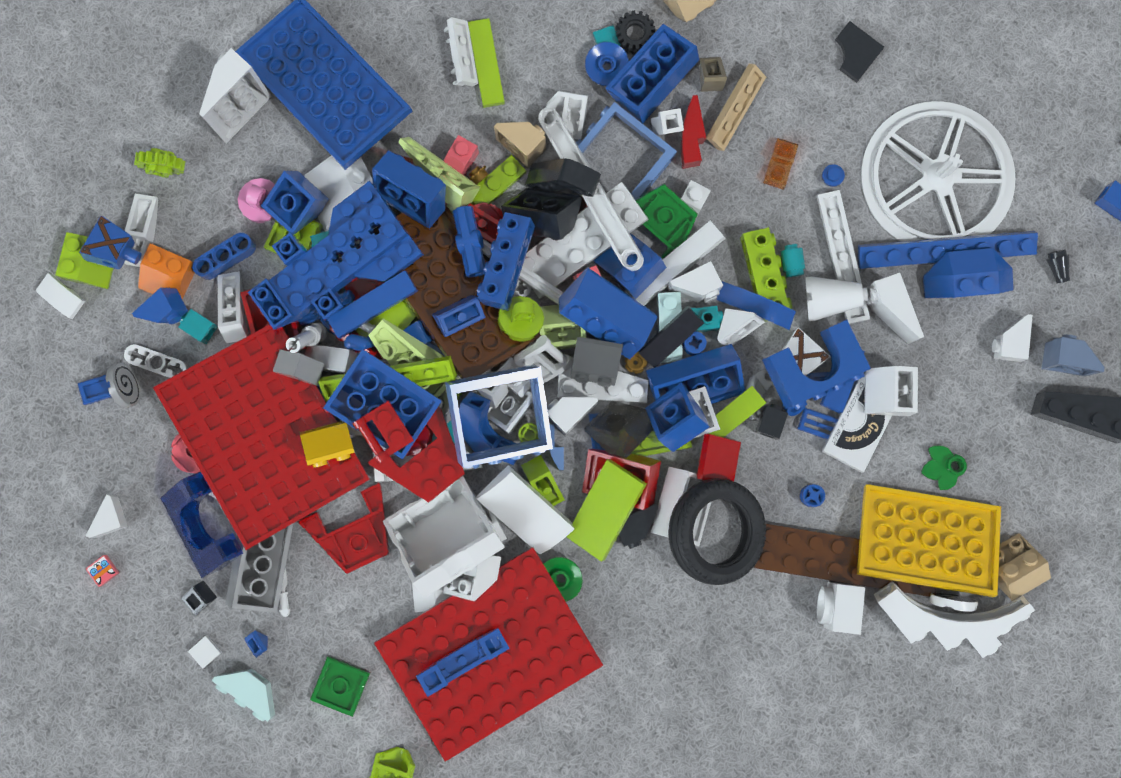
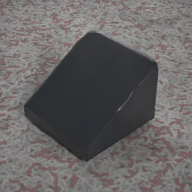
M201 581L194 585L181 599L196 616L211 604L217 596L204 581Z

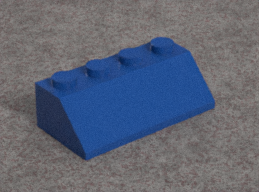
M662 24L609 83L606 91L625 111L643 124L699 61L697 46L665 24Z
M588 267L558 298L560 314L601 341L623 344L621 354L629 360L645 345L657 319V314Z
M732 344L646 370L654 401L680 383H683L689 392L705 386L711 404L739 396L745 391L741 361Z

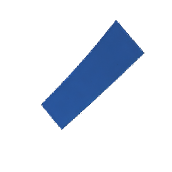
M722 281L723 287L717 296L718 301L747 312H753L759 317L790 331L796 311L768 298Z

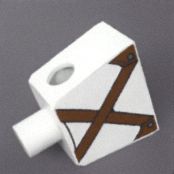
M799 327L792 332L782 350L790 348L799 369L805 376L830 357Z

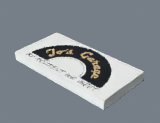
M865 377L857 380L847 400L845 409L840 414L822 450L823 453L861 473L865 471L892 415L865 414Z

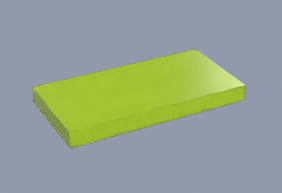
M611 459L606 460L572 523L574 530L566 537L599 561H605L647 483Z

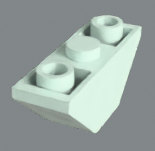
M247 669L224 673L212 679V682L216 684V689L224 694L229 693L235 698L234 701L239 706L244 708L247 706L254 711L252 714L257 719L268 722L275 716L271 683L255 670Z

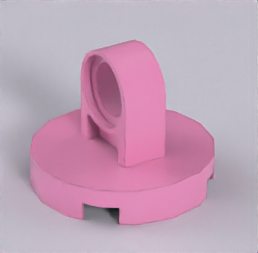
M263 178L253 179L247 182L240 190L238 196L239 209L252 222L265 223L274 219L261 207L275 185L273 182Z

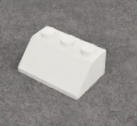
M668 467L651 533L668 537L669 521L675 504L690 487L704 481L696 479V473ZM711 502L701 509L695 520L693 539L696 546H700Z

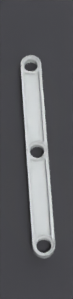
M552 107L542 109L538 115L539 123L560 159H571L591 168L561 116ZM553 113V121L545 123V117ZM598 182L594 197L584 195L582 197L621 264L630 271H636L643 265V255L600 182ZM637 254V262L633 265H628V256Z

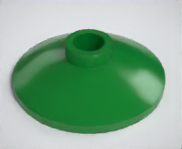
M554 557L547 560L544 566L565 601L567 602L575 598L583 584V576L578 565L565 557ZM557 575H564L565 580L563 582H559L557 580Z

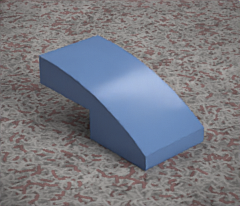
M549 424L553 447L549 451L558 470L564 471V447H555L554 424Z

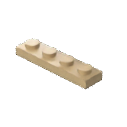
M748 64L706 137L717 150H725L766 79V76L755 64Z

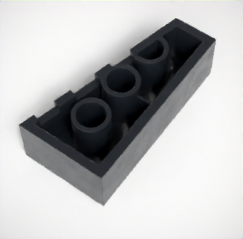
M1049 391L1036 394L1030 415L1113 443H1121V397Z

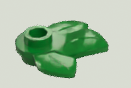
M932 446L928 449L932 460L924 465L921 473L928 479L938 480L939 490L951 489L956 485L958 477L965 473L967 469L966 460L960 455L952 454L950 449L945 446ZM953 461L958 464L956 470H953L951 467Z

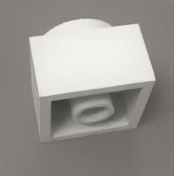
M828 582L827 587L822 586L817 601L818 623L824 624V628L834 632L861 635L865 587Z

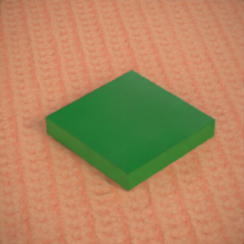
M327 656L310 700L353 717L371 672Z

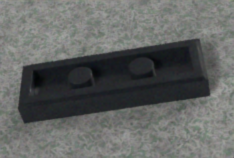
M687 306L639 350V354L651 366L656 368L701 327L704 321Z

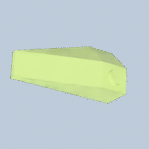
M411 137L400 138L399 144L414 164L421 167L429 175L438 177L446 184L445 203H447L446 206L453 211L458 207L468 206L469 203H472L480 189L478 185Z
M384 318L368 335L383 359H386L390 366L444 357ZM445 382L420 386L437 398L446 390Z

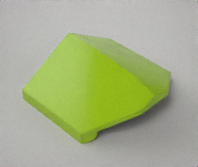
M395 747L376 753L370 778H413L415 764L409 750Z

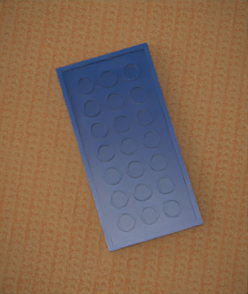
M294 0L235 51L253 68L262 83L344 170L349 168L413 112L411 107L306 0Z

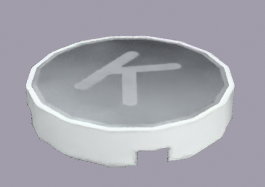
M931 592L930 602L939 607L948 606L954 610L970 612L977 610L978 601L973 598L943 592Z

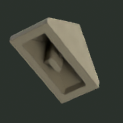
M721 57L699 58L701 92L723 91L727 76Z

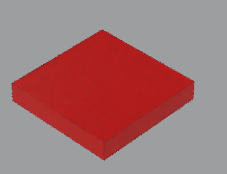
M704 434L696 479L722 478L734 481L741 442L712 434Z

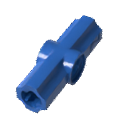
M461 206L453 210L457 235L455 236L456 245L459 253L462 254L466 276H482L485 266L482 252L484 248L483 237L477 228L473 207Z

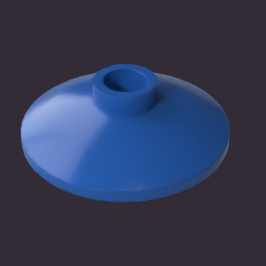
M602 42L592 47L588 52L585 60V69L593 82L602 86H608L626 66L629 59L624 49L612 42ZM608 63L611 68L605 70L602 65Z

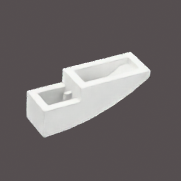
M135 193L125 232L130 234L135 242L132 249L141 252L142 256L138 264L135 265L125 261L126 265L140 267L149 244H153L158 210V198L155 196Z
M317 345L307 346L305 356L325 364L323 371L338 374L347 373L359 355L358 352L349 349Z

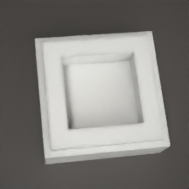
M208 635L203 637L188 651L202 668L208 666L222 653Z

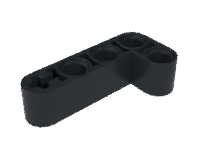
M567 158L532 163L525 186L545 191L570 189L581 195L594 197L601 174L577 161Z

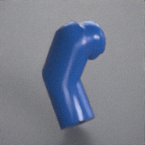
M351 334L344 341L345 348L349 350L361 351L362 349L365 350L375 346L369 336L364 337Z

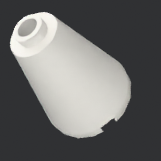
M812 276L805 277L809 321H816L863 306V301H868L867 287L862 288V283Z

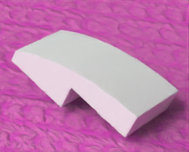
M47 273L36 289V292L70 319L74 318L85 302L73 289L66 287L55 275Z

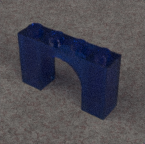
M198 472L181 479L160 499L201 578L220 571L244 553L233 533L214 540L206 532L200 519L199 505L212 491L202 473Z

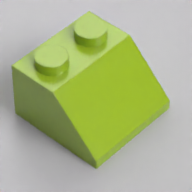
M66 232L55 276L66 281L108 289L113 268L84 260L80 250L88 237Z

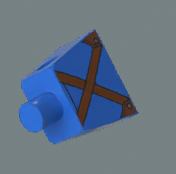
M100 216L80 250L84 260L114 269H121L125 261L136 265L142 256L141 252L132 249L135 244L132 236L103 216Z

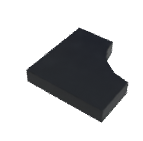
M851 21L848 22L835 39L843 52V64L840 71L856 83L884 49L882 44Z

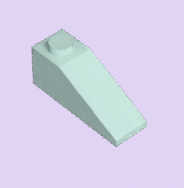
M681 292L657 294L658 333L682 311ZM682 344L661 363H672L681 360Z

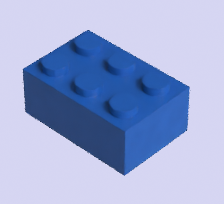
M388 150L372 168L373 185L385 202L430 229L445 211L446 184L438 177H433L424 172L421 167L407 162L401 155H396Z

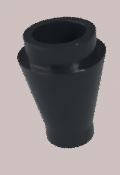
M1066 249L1048 253L1046 261L1055 277L1056 284L1070 281L1069 254H1067Z

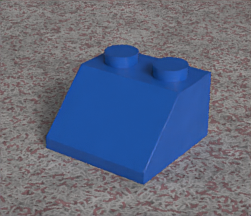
M283 171L261 207L287 231L295 235L319 216L329 198L299 171Z
M680 383L645 408L658 440L672 452L710 427L702 409L683 383Z

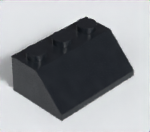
M526 188L504 203L501 209L503 216L507 212L531 218L535 225L532 234L534 237L561 240L574 228L582 196Z

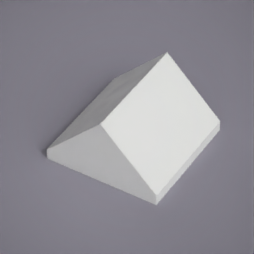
M508 388V394L496 409L489 406L488 419L510 435L533 405L532 393L529 391L521 398Z

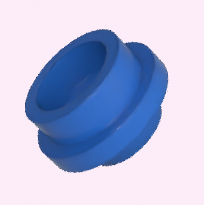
M836 164L828 165L822 172L824 183L831 187L840 185L845 177L844 170Z

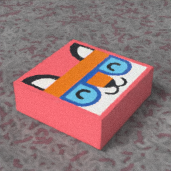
M103 555L86 568L98 587H102L120 573L107 555Z

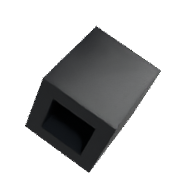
M776 404L763 407L755 433L775 440L780 439L788 413L783 411V407Z

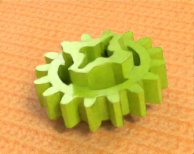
M151 148V151L136 152L134 165L138 168H144L143 170H145L146 174L169 178V175L184 173L185 161L182 158H176L171 151Z

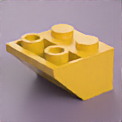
M344 421L300 432L307 465L313 464V467H320L326 465L327 460L336 458L337 461L350 458L351 453H355L347 423Z

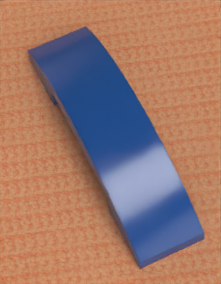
M496 628L441 658L417 674L416 677L428 697L447 686L449 682L488 659L495 658L510 648L500 630Z

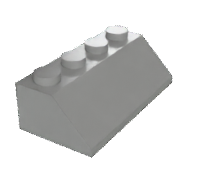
M293 524L248 550H245L239 537H237L225 602L227 606L235 609L277 613Z

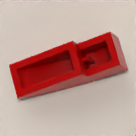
M693 95L683 123L684 131L681 134L682 169L700 166L702 158L699 144H703L706 139L698 95Z

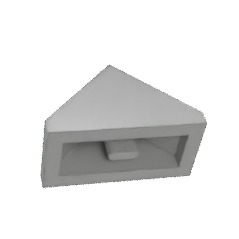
M280 350L273 372L318 386L325 364L300 353Z

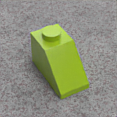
M541 455L521 465L531 486L553 506L565 501Z

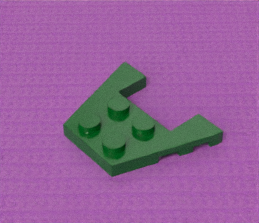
M662 184L636 199V202L649 219L643 225L668 246L660 256L662 260L687 240L698 215L692 207L666 184Z

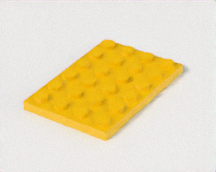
M866 484L863 491L857 574L996 597L998 596L1001 506Z

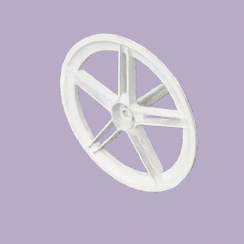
M931 101L918 103L890 116L870 139L861 166L862 190L870 212L879 225L900 242L991 234L1006 216L1015 191L1014 162L1010 149L1002 135L979 113L962 105L949 102ZM943 116L952 118L938 158L935 160L926 156L895 134V132L904 125L924 117ZM959 120L960 123L950 155H946L944 152L955 122ZM964 123L976 129L988 141L996 155L999 170L958 168L962 165L963 160L959 159L960 155L955 153ZM892 138L894 141L899 143L908 151H910L918 158L923 160L922 163L920 164L919 162H917L914 158L908 155L905 151H903L889 139ZM885 145L923 174L920 180L888 203L883 198L878 178L880 157ZM962 174L1000 176V179H963ZM953 184H1000L996 201L990 212L979 224L965 231L952 188ZM918 186L922 188L921 192L893 210H890L889 206ZM929 191H935L951 235H931L917 231L907 226L894 214ZM946 196H949V200L959 230L958 234L956 232L948 206L944 198Z

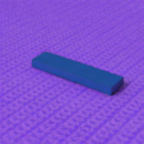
M404 270L339 310L327 320L337 338L341 339L413 295L418 290L407 271Z

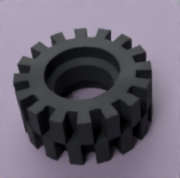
M635 10L631 11V14L625 13L624 17L621 16L619 23L616 25L617 41L621 43L620 47L624 48V51L627 53L628 51H631L632 54L638 52L655 33L653 19L650 20L647 13L644 16L642 11H639V14H635ZM634 25L640 26L644 31L643 37L639 40L630 39L627 35L629 27Z

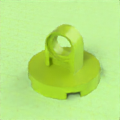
M524 296L513 297L509 311L500 309L498 314V324L501 331L509 335L510 339L520 342L533 339L542 329L544 322L543 311L538 303Z

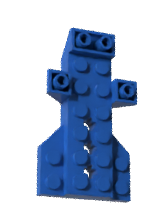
M368 181L332 209L328 236L307 251L291 232L272 245L287 267L270 280L264 279L248 293L274 330L302 319L315 308L323 320H326L344 307L338 291L352 280L360 278L386 282L424 254L372 182ZM376 226L380 227L378 235L373 233ZM357 240L361 241L359 249L354 247ZM339 254L343 255L342 262L336 261Z

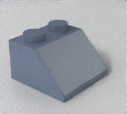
M1064 334L1060 338H1054L1052 341L1045 343L1042 369L1085 377L1104 372L1105 367L1088 344L1083 340H1077L1075 335Z

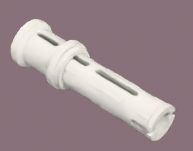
M313 323L305 327L297 336L289 338L286 342V348L288 350L291 349L290 352L295 353L306 346H314L326 339L328 331L322 323Z

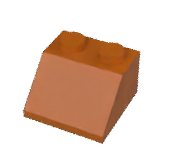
M150 243L140 263L138 288L154 294L160 287L175 288L183 299L195 274L192 268L193 262Z

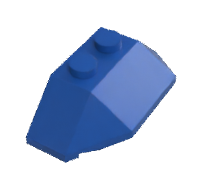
M993 248L946 252L923 275L924 298H956L1013 291V268Z

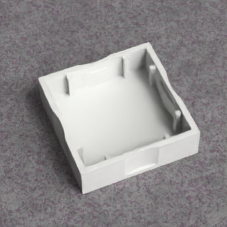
M464 476L456 480L429 503L421 498L383 520L392 542L400 551L401 561L412 584L424 598L505 548Z

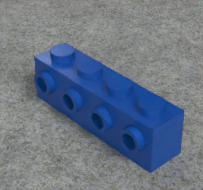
M505 212L503 219L499 220L497 226L498 235L491 244L490 261H487L484 266V280L477 289L478 299L483 305L509 311L535 228L531 218Z

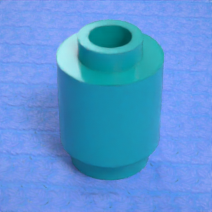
M797 244L784 246V250L780 251L786 278L804 275L806 267L803 248H798Z

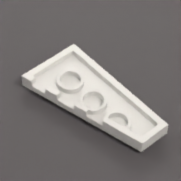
M572 366L559 374L557 398L595 397L599 401L647 403L648 380L618 371L615 386L603 387L595 382L579 383L575 379H571Z

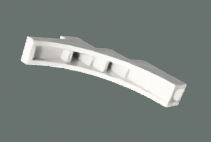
M893 581L874 594L879 605L911 644L925 638L931 630L947 651L958 647L967 638L982 658L995 653L998 647L1002 645L997 638L998 636L1008 633L1012 626L1028 619L1031 613L1035 611L1022 595L1009 604L990 611L973 614L943 612L918 603L906 595Z

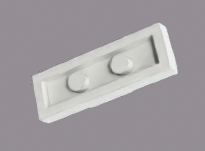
M451 17L447 20V27H445L444 32L449 33L450 37L446 40V43L450 44L455 67L452 69L451 74H455L457 78L453 85L475 86L478 84L468 21Z

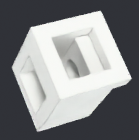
M681 108L658 112V117L651 118L653 133L663 135L684 131Z

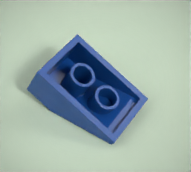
M630 233L644 258L640 269L630 271L625 268L612 247L594 259L593 262L636 300L667 267L661 257ZM637 254L628 256V265H633L637 262Z

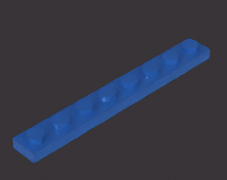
M1036 231L858 245V267L864 269L936 263L946 252L993 248L1001 257L1037 255L1038 233Z

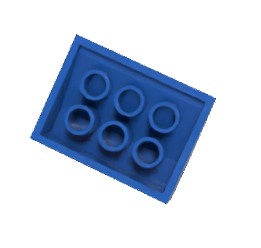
M362 349L323 408L355 428L352 424L354 421L389 400L414 439L413 442L393 453L403 459L442 400ZM370 420L366 423L378 443L387 449L389 445L373 420Z

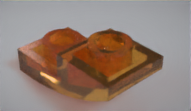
M777 138L763 184L784 190L799 144Z

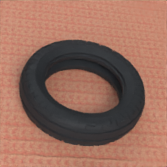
M708 479L690 487L675 504L669 521V544L676 562L690 577L709 585L729 584L749 573L758 562L766 539L765 517L758 500L747 488L728 479ZM723 499L735 508L740 517L741 538L737 549L727 560L711 564L700 556L695 547L693 539L694 523L697 515L705 505L714 500Z

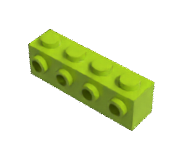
M769 227L743 233L740 241L753 292L792 309L791 299L786 297L785 293L787 282L785 276H781L779 269L782 266L779 254L776 255L774 246H776L774 233H770Z

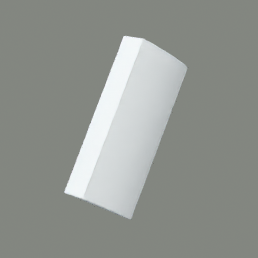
M509 465L476 496V499L530 547H534L535 551L539 554L551 549L574 530L572 522Z

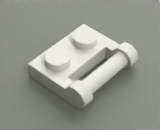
M545 335L540 336L536 343L514 356V361L519 367L528 365L541 367L543 384L568 370L573 365V359L561 353ZM541 352H548L558 363L553 364Z

